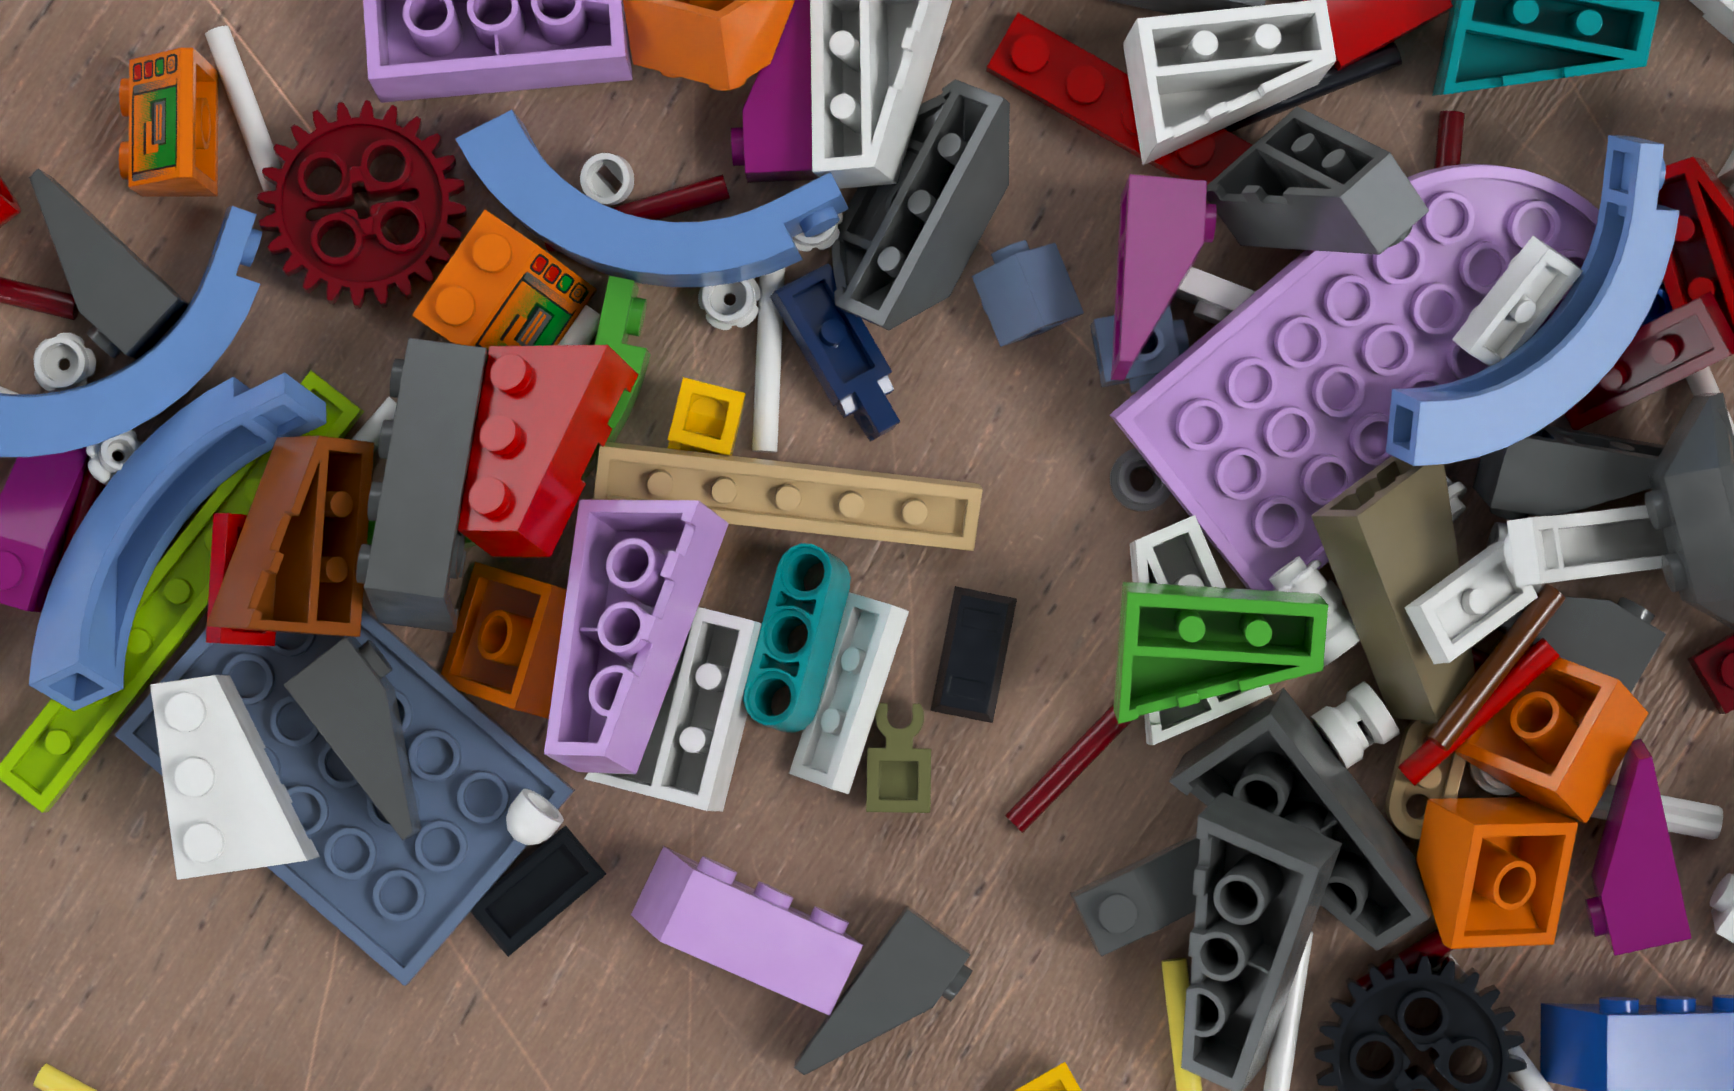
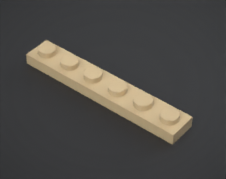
M606 442L604 447H598L592 500H699L727 523L734 525L974 551L983 489L978 483Z

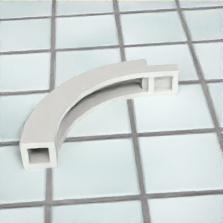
M1646 505L1507 521L1509 535L1506 536L1504 541L1505 562L1509 571L1515 575L1516 587L1662 568V555L1669 554L1663 530H1656L1653 527Z

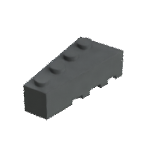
M408 338L405 360L395 358L390 377V397L398 398L394 421H383L379 439V458L387 459L383 482L374 481L370 489L368 520L376 521L372 545H361L356 571L357 583L365 584L364 589L379 623L456 633L459 610L453 608L448 590L450 578L458 579V577L463 578L467 552L464 551L465 536L458 531V522L488 358L486 348Z
M1282 688L1183 755L1169 782L1186 796L1191 792L1208 806L1223 792L1342 843L1320 905L1376 951L1430 918L1432 909L1416 858L1285 688Z
M1222 792L1198 815L1196 839H1200L1199 862L1198 866L1194 869L1193 895H1196L1194 928L1190 932L1188 956H1192L1190 986L1186 989L1181 1068L1231 1091H1244L1265 1063L1342 843Z

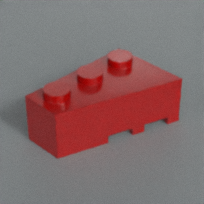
M1690 157L1665 166V181L1658 193L1657 204L1680 210L1674 245L1663 281L1673 310L1711 291L1734 333V198L1704 159Z
M609 345L489 346L458 531L492 557H551L586 485L581 480V477L596 446L604 447L612 431L608 422L623 391L631 392L639 374Z

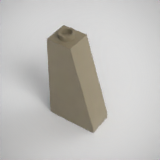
M1391 456L1311 515L1389 713L1392 718L1420 720L1423 724L1437 723L1475 674L1471 647L1450 663L1433 664L1404 608L1460 568L1444 464L1412 466Z

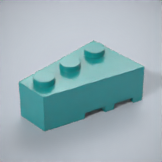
M1452 0L1453 8L1449 11L1432 96L1647 66L1660 2L1652 0Z

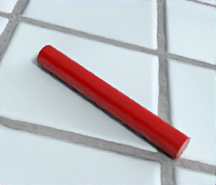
M1541 638L1521 656L1448 751H1444L1428 739L1398 766L1399 770L1416 786L1561 656L1544 638Z

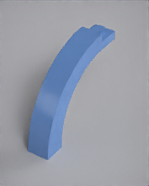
M513 110L455 138L470 166L489 191L527 230L551 248L579 264L610 276L634 280L641 284L666 287H708L737 283L776 272L803 260L792 237L802 232L805 237H812L823 233L839 222L838 214L849 209L832 173L829 172L770 203L731 217L702 222L649 220L625 214L605 206L581 193L562 179L543 159L526 126Z
M1608 135L1602 196L1596 229L1589 252L1581 268L1583 272L1574 282L1567 296L1535 335L1498 363L1472 376L1447 384L1425 388L1392 389L1386 453L1412 466H1424L1473 459L1506 448L1538 432L1565 414L1585 397L1612 369L1634 339L1650 311L1663 281L1674 245L1680 210L1657 204L1658 193L1664 184L1666 175L1663 159L1664 144L1634 136Z
M235 206L227 207L206 270L187 308L172 328L151 349L132 363L109 376L63 391L42 394L0 393V457L50 455L95 445L130 431L160 414L184 396L210 371L231 344L247 317L257 294L260 283L236 275L240 264L251 267L258 250L262 231L252 228L257 214Z
M285 372L251 389L235 377H232L199 396L160 426L123 464L122 469L118 470L111 478L75 532L57 568L39 619L31 656L29 686L72 711H76L122 690L124 685L125 655L135 613L144 589L169 543L198 506L218 486L242 467L272 450L277 437L301 436L326 424V402Z

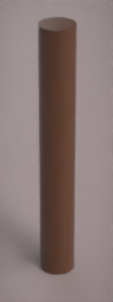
M1549 584L1543 585L1537 593L1538 598L1525 608L1430 730L1427 737L1435 745L1444 751H1448L1560 608L1566 598L1556 588Z

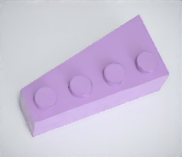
M363 0L368 80L381 103L632 80L630 43L622 0Z
M579 500L544 749L545 755L576 772L637 774L729 524L699 500Z

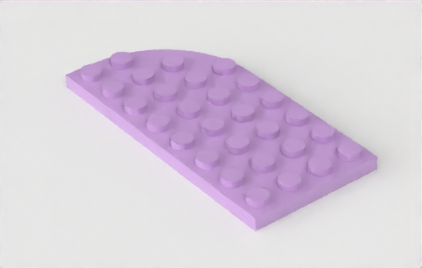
M1492 164L1443 166L1409 176L1407 178L1429 209V212L1413 225L1410 234L1403 241L1388 247L1380 255L1305 250L1115 409L1110 416L1190 517L1196 516L1203 534L1245 587L1251 590L1273 591L1275 587L1269 581V578L1296 557L1300 556L1306 565L1314 560H1319L1322 564L1317 568L1318 570L1329 562L1311 515L1392 456L1386 453L1392 389L1425 388L1447 384L1472 376L1490 367L1467 353L1452 339L1467 321L1472 310L1482 302L1506 271L1511 260L1520 253L1532 236H1535L1568 258L1581 269L1589 252L1597 225L1599 210L1570 188L1548 177L1526 170ZM1569 290L1566 292V294L1563 296V298L1559 301V303L1556 305V307L1552 310V312L1548 315V317H1547V318L1545 319V321L1541 324V326L1537 329V331H1538V330L1547 322V320L1553 315V313L1556 311V309H1557V308L1559 307V305L1562 303V301L1564 300V298L1567 296Z

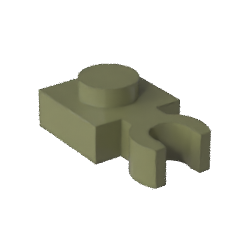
M879 703L876 710V724L880 732L886 737V748L867 747L866 812L930 813L931 748H913V737L919 733L924 723L923 708L920 703H913L911 723L905 728L898 729L891 726L888 722L887 703Z

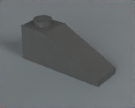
M37 169L29 178L78 311L93 324L86 334L114 359L121 352L134 359L139 358L151 349L171 328L189 303L50 175Z
M1547 425L1538 432L1506 448L1481 456L1473 489L1487 503L1491 513L1504 519L1528 518L1529 514L1537 516L1563 515L1651 489L1648 475L1665 445Z
M1565 596L1566 600L1535 638L1530 647L1534 646L1541 638H1544L1561 656L1560 658L1619 679L1631 693L1666 635L1651 625L1655 616L1641 605L1624 597H1621L1616 604L1611 600ZM1526 607L1497 627L1496 630L1506 634Z
M345 637L286 682L284 686L400 838L405 840L419 832L421 824L395 688L385 677L393 669L372 641L367 640L361 645L356 638Z
M1197 834L1070 892L1091 941L1101 957L1156 932L1195 911L1196 895H1193L1194 869L1198 866L1200 847V839H1196Z
M906 906L838 1000L831 1015L826 1017L795 1060L794 1068L803 1075H806L934 1007L941 996L951 1002L973 971L965 965V962L971 955L969 950L912 908Z

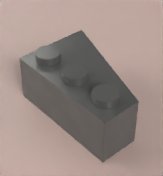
M1298 106L1207 185L1206 194L1210 204H1216L1217 214L1240 246L1380 255L1388 247L1403 241L1410 234L1413 225L1429 212V209L1390 152Z

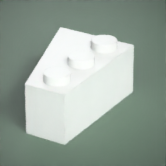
M810 0L812 172L821 177L831 172L839 189L897 184L952 0Z
M1195 515L1130 543L1133 582L1226 588ZM1269 685L1243 692L1237 690L1202 699L1197 704L1181 708L1176 706L1145 714L1146 744L1155 745L1272 695Z
M698 607L637 774L588 773L584 779L705 811L723 812L748 714L743 701L744 689L762 623Z
M211 675L150 684L177 880L308 861L320 857L291 804L293 801L285 785L281 784L264 750L266 747L231 676Z

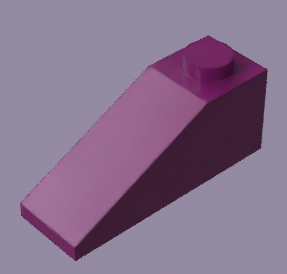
M795 0L771 64L760 70L742 109L743 127L731 128L733 166H745L747 183L816 180L819 178V176L812 172L810 0Z
M1129 174L1120 200L1111 380H1125L1193 266L1204 242H1213L1217 210L1216 204L1206 203L1207 181Z
M86 447L64 453L17 457L0 494L1 604L25 611L42 613L88 464L89 456L86 453Z
M1642 739L1633 740L1624 756L1591 874L1596 897L1585 899L1594 937L1605 935L1615 956L1692 939L1653 758Z

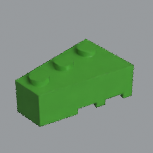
M1123 582L1114 696V713L1118 724L1139 719L1138 716L1176 706L1181 708L1197 704L1202 699L1237 690L1243 692L1323 671L1328 604L1316 593Z

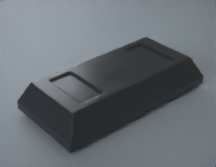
M955 586L930 711L993 723L1017 598Z
M565 825L491 887L470 912L509 957L602 879L606 872Z

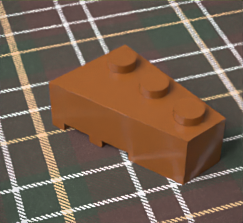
M326 436L276 438L206 627L360 637L364 584L357 583L356 571L361 545L367 544L368 500L372 482L374 442Z

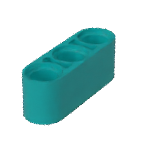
M801 543L793 546L780 559L744 689L743 701L745 708L753 720L786 733H795L805 729L813 721L817 713L850 590L851 576L848 567L840 558L814 544ZM817 563H823L825 570L821 584L816 589L806 591L804 577L807 570ZM806 624L808 630L807 641L798 652L791 654L787 646L788 637L796 626ZM788 685L791 692V702L782 714L775 716L771 709L773 695L779 688Z

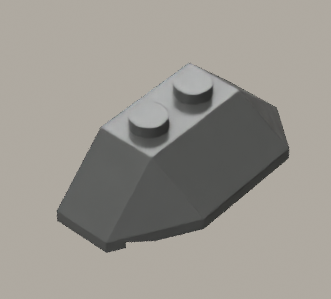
M955 79L942 88V94L920 105L897 184L858 187L848 205L849 209L843 215L841 224H838L840 235L832 245L833 273L837 290L834 291L835 305L838 308L889 331L950 297L1009 186L1010 103L1005 98Z
M1723 392L1704 393L1692 398L1650 471L1648 478L1652 491L1645 493V504L1653 527L1656 530H1663L1669 554L1662 555L1661 561L1663 573L1670 590L1673 593L1679 591L1682 601L1734 630V435Z

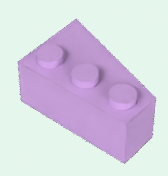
M663 846L631 916L660 942L830 1016L863 946L845 932L849 922L814 906L811 915H808L791 907L793 897L777 888L759 881L756 888L753 889L734 880L737 872L717 861L702 856L698 863Z

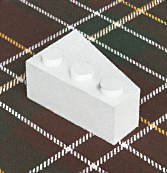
M1310 0L1137 18L1123 42L1142 166L1318 85L1336 62L1326 0Z

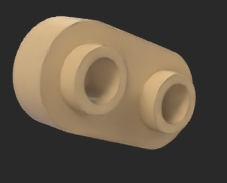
M1412 720L1403 732L1385 801L1386 815L1392 827L1402 835L1414 839H1420L1424 815L1420 818H1412L1406 809L1408 799L1415 794L1422 795L1426 801L1428 799L1457 798L1466 760L1453 752L1414 786L1399 770L1398 766L1422 745L1424 737L1436 724H1423L1420 720Z

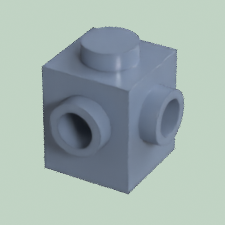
M1027 240L1013 243L992 253L994 265L972 276L981 298L983 309L988 315L1000 347L1041 335L1084 314L1056 243L1034 249L1029 248Z
M1169 305L1125 380H1111L1114 315L1094 319L1090 325L1101 388L1129 383L1131 393H1136L1189 348L1183 319L1173 321Z

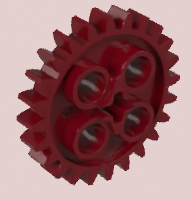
M368 100L364 101L360 117L351 118L345 104L339 102L337 105V121L331 123L318 110L313 111V121L316 130L309 134L295 124L292 125L290 128L298 145L294 149H290L286 146L275 144L273 150L284 165L282 169L267 167L262 170L263 177L276 185V190L257 194V200L259 204L275 209V213L259 220V224L263 231H280L281 233L280 236L267 246L272 255H281L290 252L292 255L282 268L285 275L290 277L305 269L307 274L303 283L304 291L310 294L323 282L327 284V301L332 305L340 298L343 290L351 292L355 309H361L366 292H374L382 308L388 306V289L397 287L408 300L413 298L409 280L416 275L423 282L432 285L434 278L428 267L430 261L433 260L439 264L447 265L451 259L447 251L441 246L442 242H461L462 232L448 224L451 219H459L467 215L466 206L449 201V197L465 190L464 181L455 178L445 179L444 177L457 165L454 155L435 158L434 154L442 143L441 136L436 133L421 141L418 138L422 126L421 118L416 116L402 128L398 125L397 106L394 105L390 106L382 120L374 117L371 102ZM383 154L399 156L405 162L403 174L392 182L376 180L370 174V167L378 156ZM322 166L333 167L342 174L340 187L328 195H318L307 187L310 174ZM409 190H416L419 193V197L413 201H392L374 204L370 209L371 217L366 219H359L355 209L342 210L314 221L308 220L306 217L307 212L314 209L350 207L355 204L354 194L358 192H367L370 201L385 200ZM397 215L409 216L419 226L416 237L404 245L391 243L383 236L386 222ZM345 228L355 235V245L347 255L331 257L321 250L320 242L329 230Z

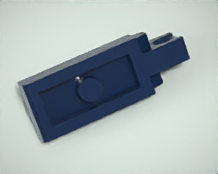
M827 263L775 290L770 298L832 405H836L843 418L853 414L871 442L890 432L900 423L898 416L886 395L894 391L888 377L892 370L863 320L841 310L835 305L834 291L837 290L833 268Z

